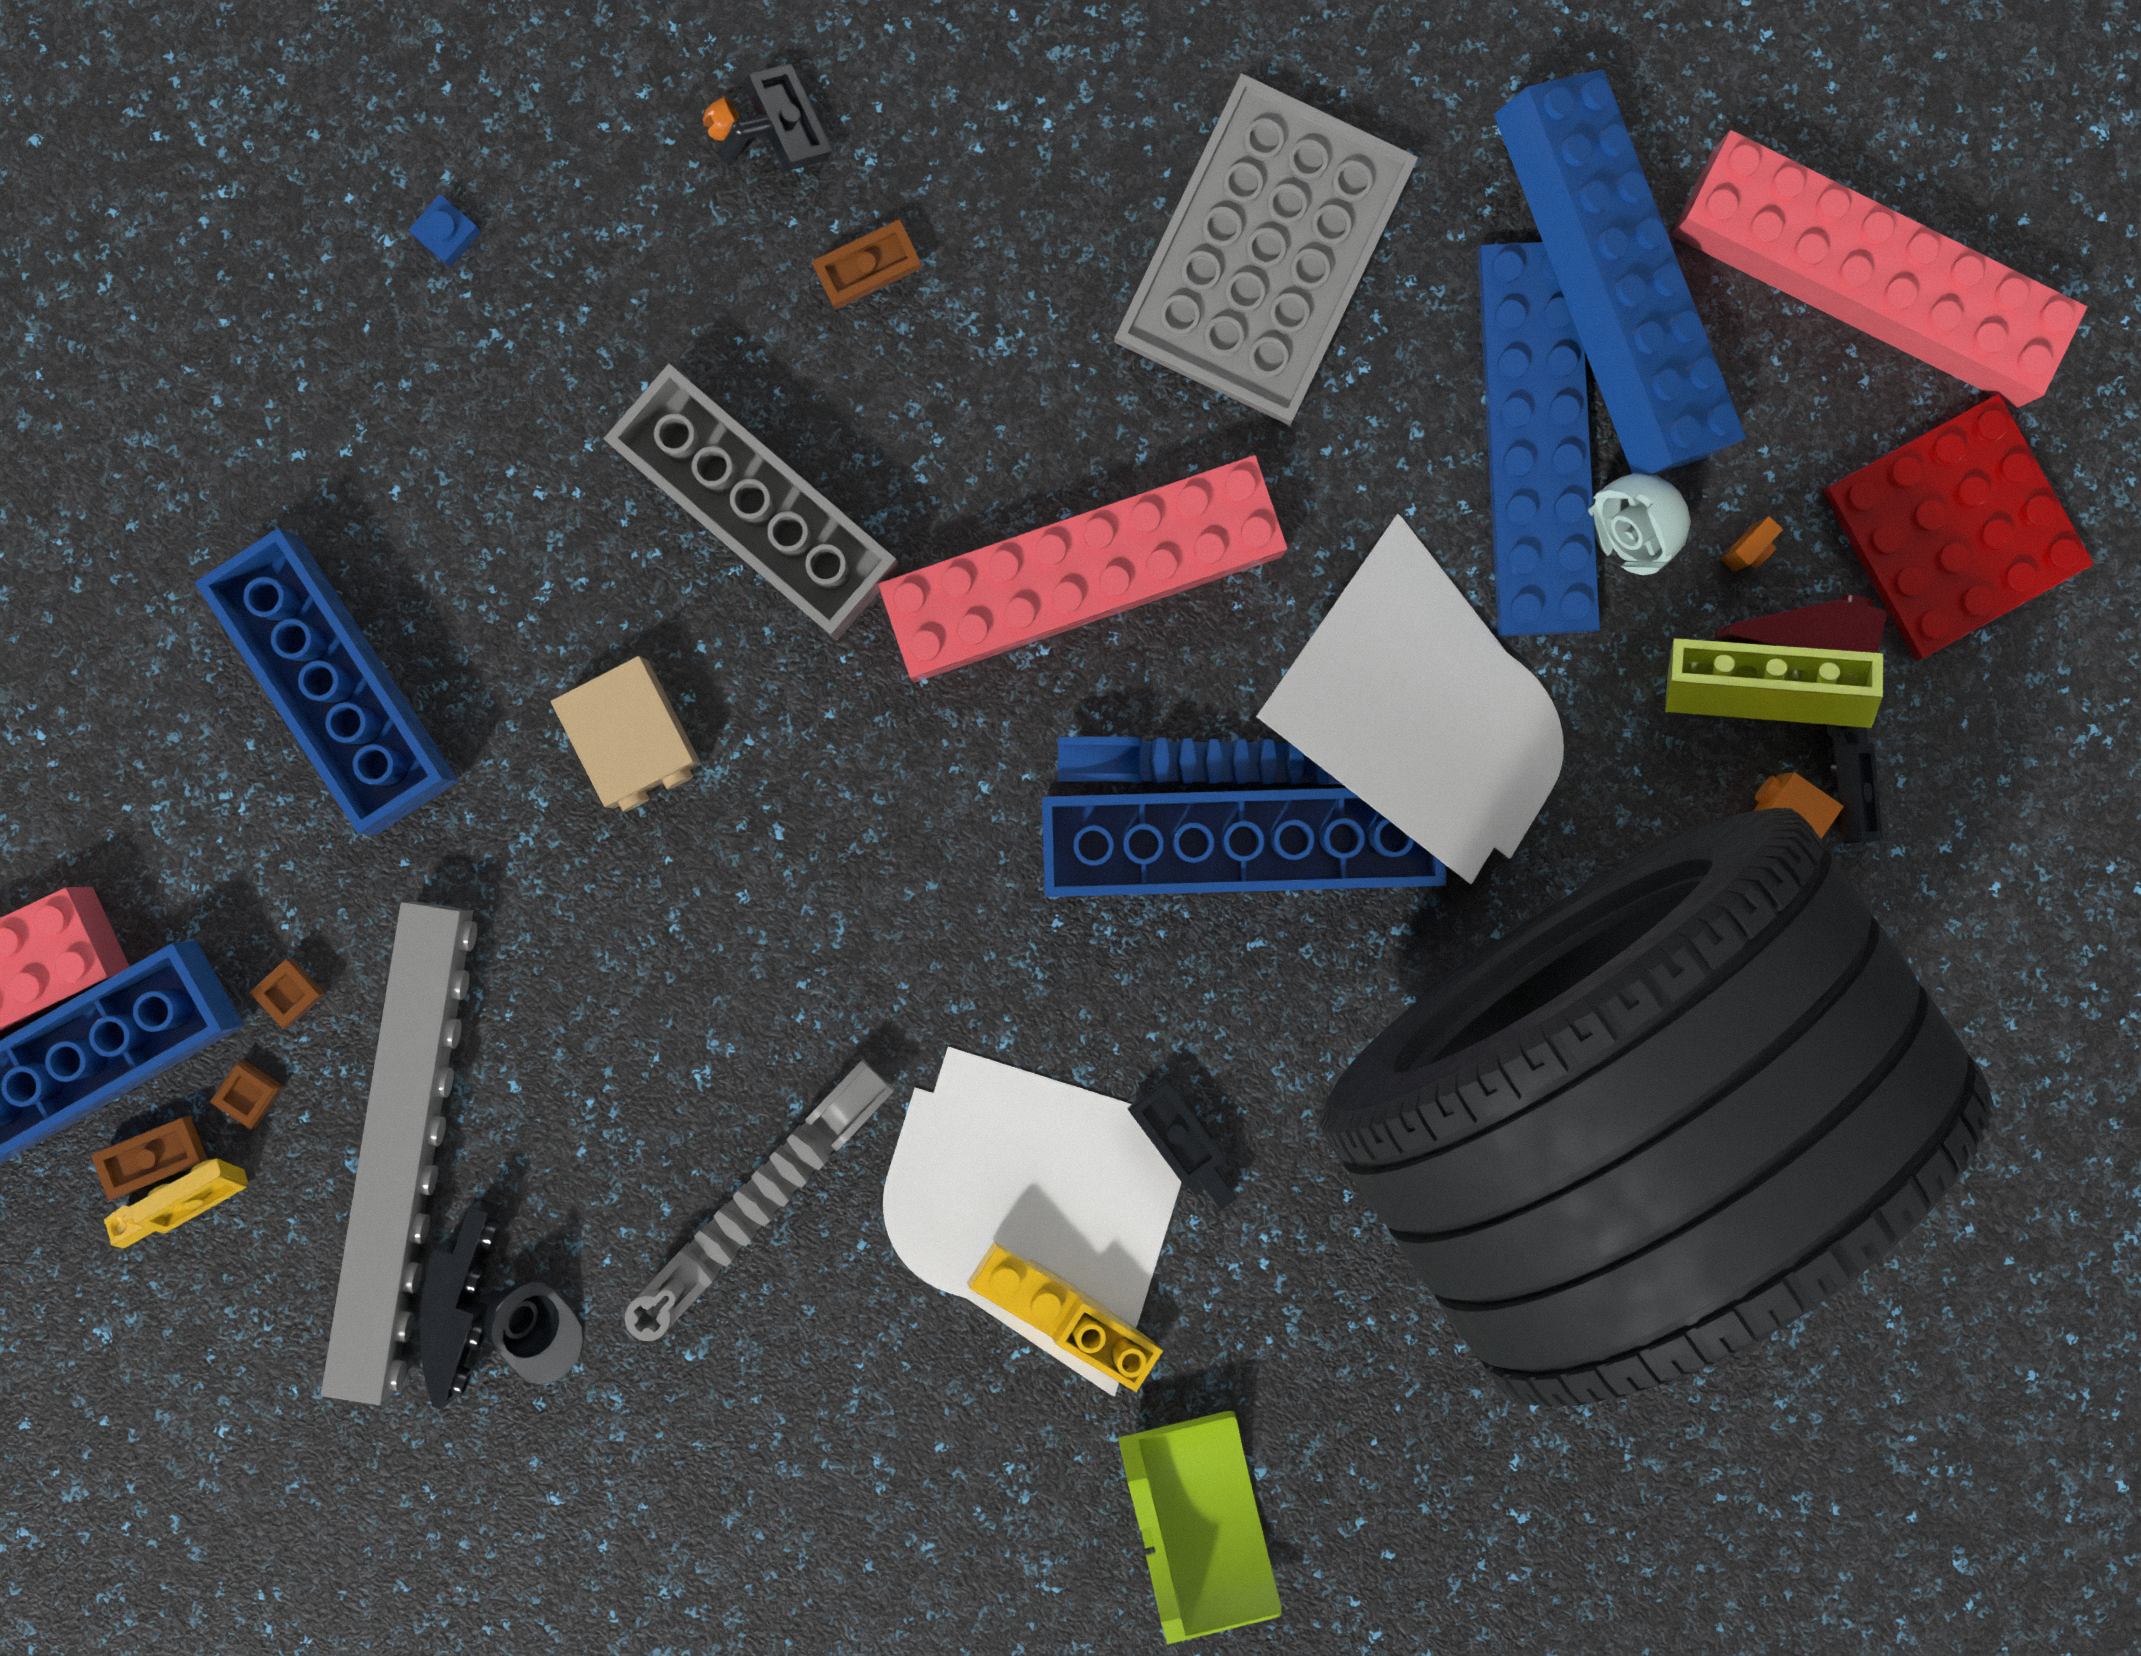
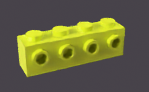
M1674 638L1667 675L1665 712L1872 728L1883 697V653Z

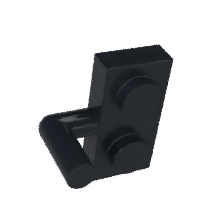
M792 64L748 74L743 85L758 115L738 119L732 123L718 150L719 157L724 162L732 163L737 159L747 139L767 134L785 172L827 161L833 150Z

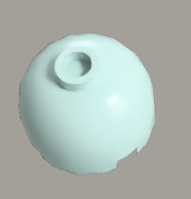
M1636 473L1623 476L1611 482L1594 496L1593 499H1596L1595 504L1588 510L1591 516L1594 514L1595 539L1600 548L1607 556L1612 553L1614 548L1618 555L1626 561L1620 567L1628 572L1640 575L1656 573L1669 563L1685 545L1691 524L1688 507L1681 493L1672 484L1657 475Z

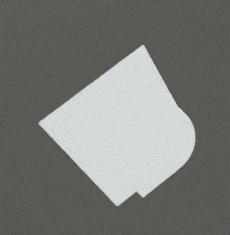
M1399 514L1395 516L1256 716L1469 884L1473 883L1494 847L1509 859L1512 857L1552 791L1561 771L1564 744L1561 723L1547 691L1526 667L1505 651Z
M948 1047L934 1093L914 1088L887 1174L883 1194V1215L890 1241L905 1265L923 1281L942 1291L967 1298L1110 1395L1115 1396L1119 1385L1118 1381L1055 1345L1050 1336L969 1289L967 1281L995 1241L1028 1262L1032 1259L1136 1328L1182 1182L1128 1111L1127 1107L1131 1105L1130 1103Z

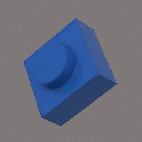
M441 194L408 229L416 239L449 268L482 232Z

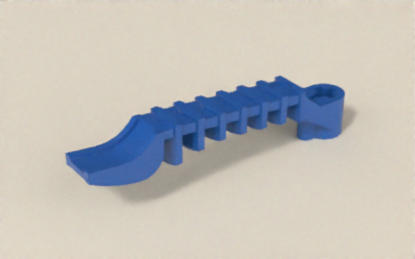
M1136 737L1057 738V782L1140 784L1141 781L1151 782L1152 784H1162L1165 782H1178V784L1205 782V785L1218 784V782H1232V785H1242L1247 782L1259 783V785H1270L1273 783H1285L1286 785L1312 783L1313 786L1343 785L1288 741L1286 743H1274L1273 740L1265 739L1259 741V743H1246V739H1237L1231 743L1219 742V739H1209L1206 742H1193L1192 738H1184L1179 740V742H1167L1166 738H1156L1152 742H1142V738Z

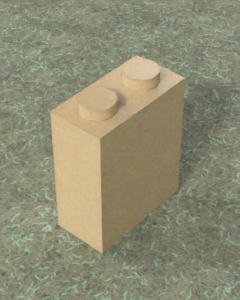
M640 656L550 701L604 807L617 808L620 806L622 812L636 808L649 800L646 792L664 784L667 790L674 788L691 779L693 775L690 770L701 765L650 662Z

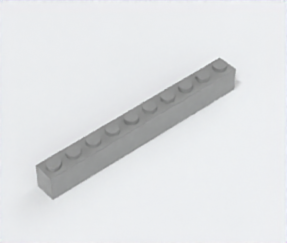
M418 901L401 902L321 1390V1396L381 1405L394 1395L396 1391H399L404 1383L407 1365L406 1361H401L403 1343L409 1340L414 1326V1313L409 1312L411 1294L417 1291L422 1277V1264L417 1263L419 1244L425 1242L430 1227V1216L425 1214L427 1195H432L438 1178V1167L432 1164L435 1146H440L446 1128V1119L440 1115L443 1097L447 1098L449 1096L454 1079V1071L452 1068H448L451 1048L455 1049L461 1036L462 1024L460 1019H456L459 1000L465 998L469 986V972L464 970L467 951L473 949L477 937V923L472 922L474 910Z

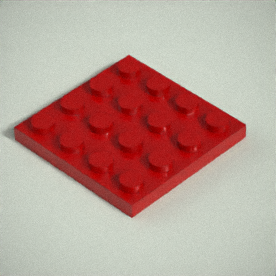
M2000 394L1983 401L1821 490L1915 660L1931 655L2094 565Z

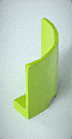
M1225 1411L1119 1437L1118 1441L1126 1478L1145 1549L1155 1548V1552L1146 1554L1167 1645L1279 1617L1282 1613V1607L1254 1499L1235 1413L1233 1411Z

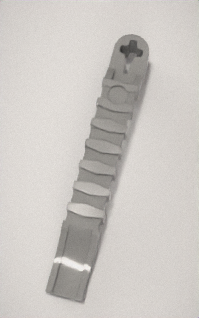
M862 1059L804 1120L806 1122L802 1126L799 1125L786 1139L787 1142L784 1145H780L769 1157L770 1160L765 1165L762 1164L751 1176L752 1179L735 1192L733 1199L728 1204L725 1203L715 1213L714 1219L709 1224L706 1223L696 1233L695 1239L691 1243L688 1242L630 1303L625 1312V1324L628 1331L635 1338L642 1341H653L664 1335L720 1273L719 1270L723 1266L727 1267L738 1254V1250L742 1246L746 1247L757 1234L756 1231L761 1226L765 1227L776 1214L775 1211L780 1206L784 1207L794 1195L793 1192L798 1187L802 1188L808 1182L815 1169H821L830 1158L831 1152L834 1149L837 1151L894 1092L895 1088L888 1084ZM664 1296H669V1300L659 1310L660 1313L654 1318L648 1315L646 1312L648 1309L656 1306Z

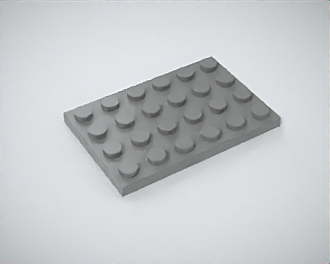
M1241 73L1119 327L1114 342L1290 426L1418 157Z

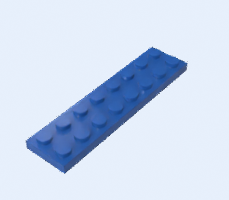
M1543 242L1481 245L1477 250L1498 637L1596 632L1600 630L1594 514L1591 516L1588 512L1589 508L1593 506L1585 350Z

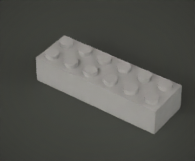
M670 364L663 369L603 438L835 640H838L880 592L878 583L890 580L901 568L895 557Z

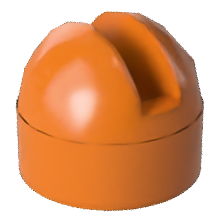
M723 96L705 109L703 123L704 126L710 127L708 130L710 137L723 141L732 123L741 118L731 101L726 96Z

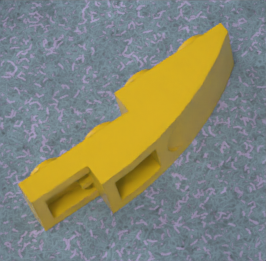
M995 1241L967 1281L969 1289L1050 1336L1055 1345L1135 1392L1138 1391L1163 1352L1159 1345L1072 1284L1032 1259L1028 1262Z

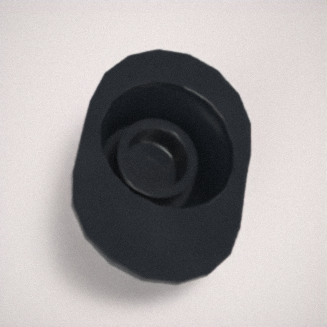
M530 1281L522 1285L517 1284L507 1287L501 1292L492 1290L488 1294L492 1302L488 1306L485 1315V1331L496 1351L519 1376L530 1383L545 1385L559 1380L571 1370L580 1355L583 1343L582 1327L576 1315L557 1295L554 1289L544 1282Z

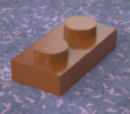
M900 219L811 261L834 310L922 269L921 262Z
M190 1115L90 1155L108 1201L208 1160Z

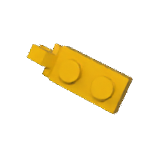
M217 1158L203 1161L195 1165L191 1169V1173L175 1182L152 1189L148 1193V1197L130 1207L121 1206L104 1219L111 1245L124 1249L155 1231L165 1234L242 1191L249 1184L244 1169Z

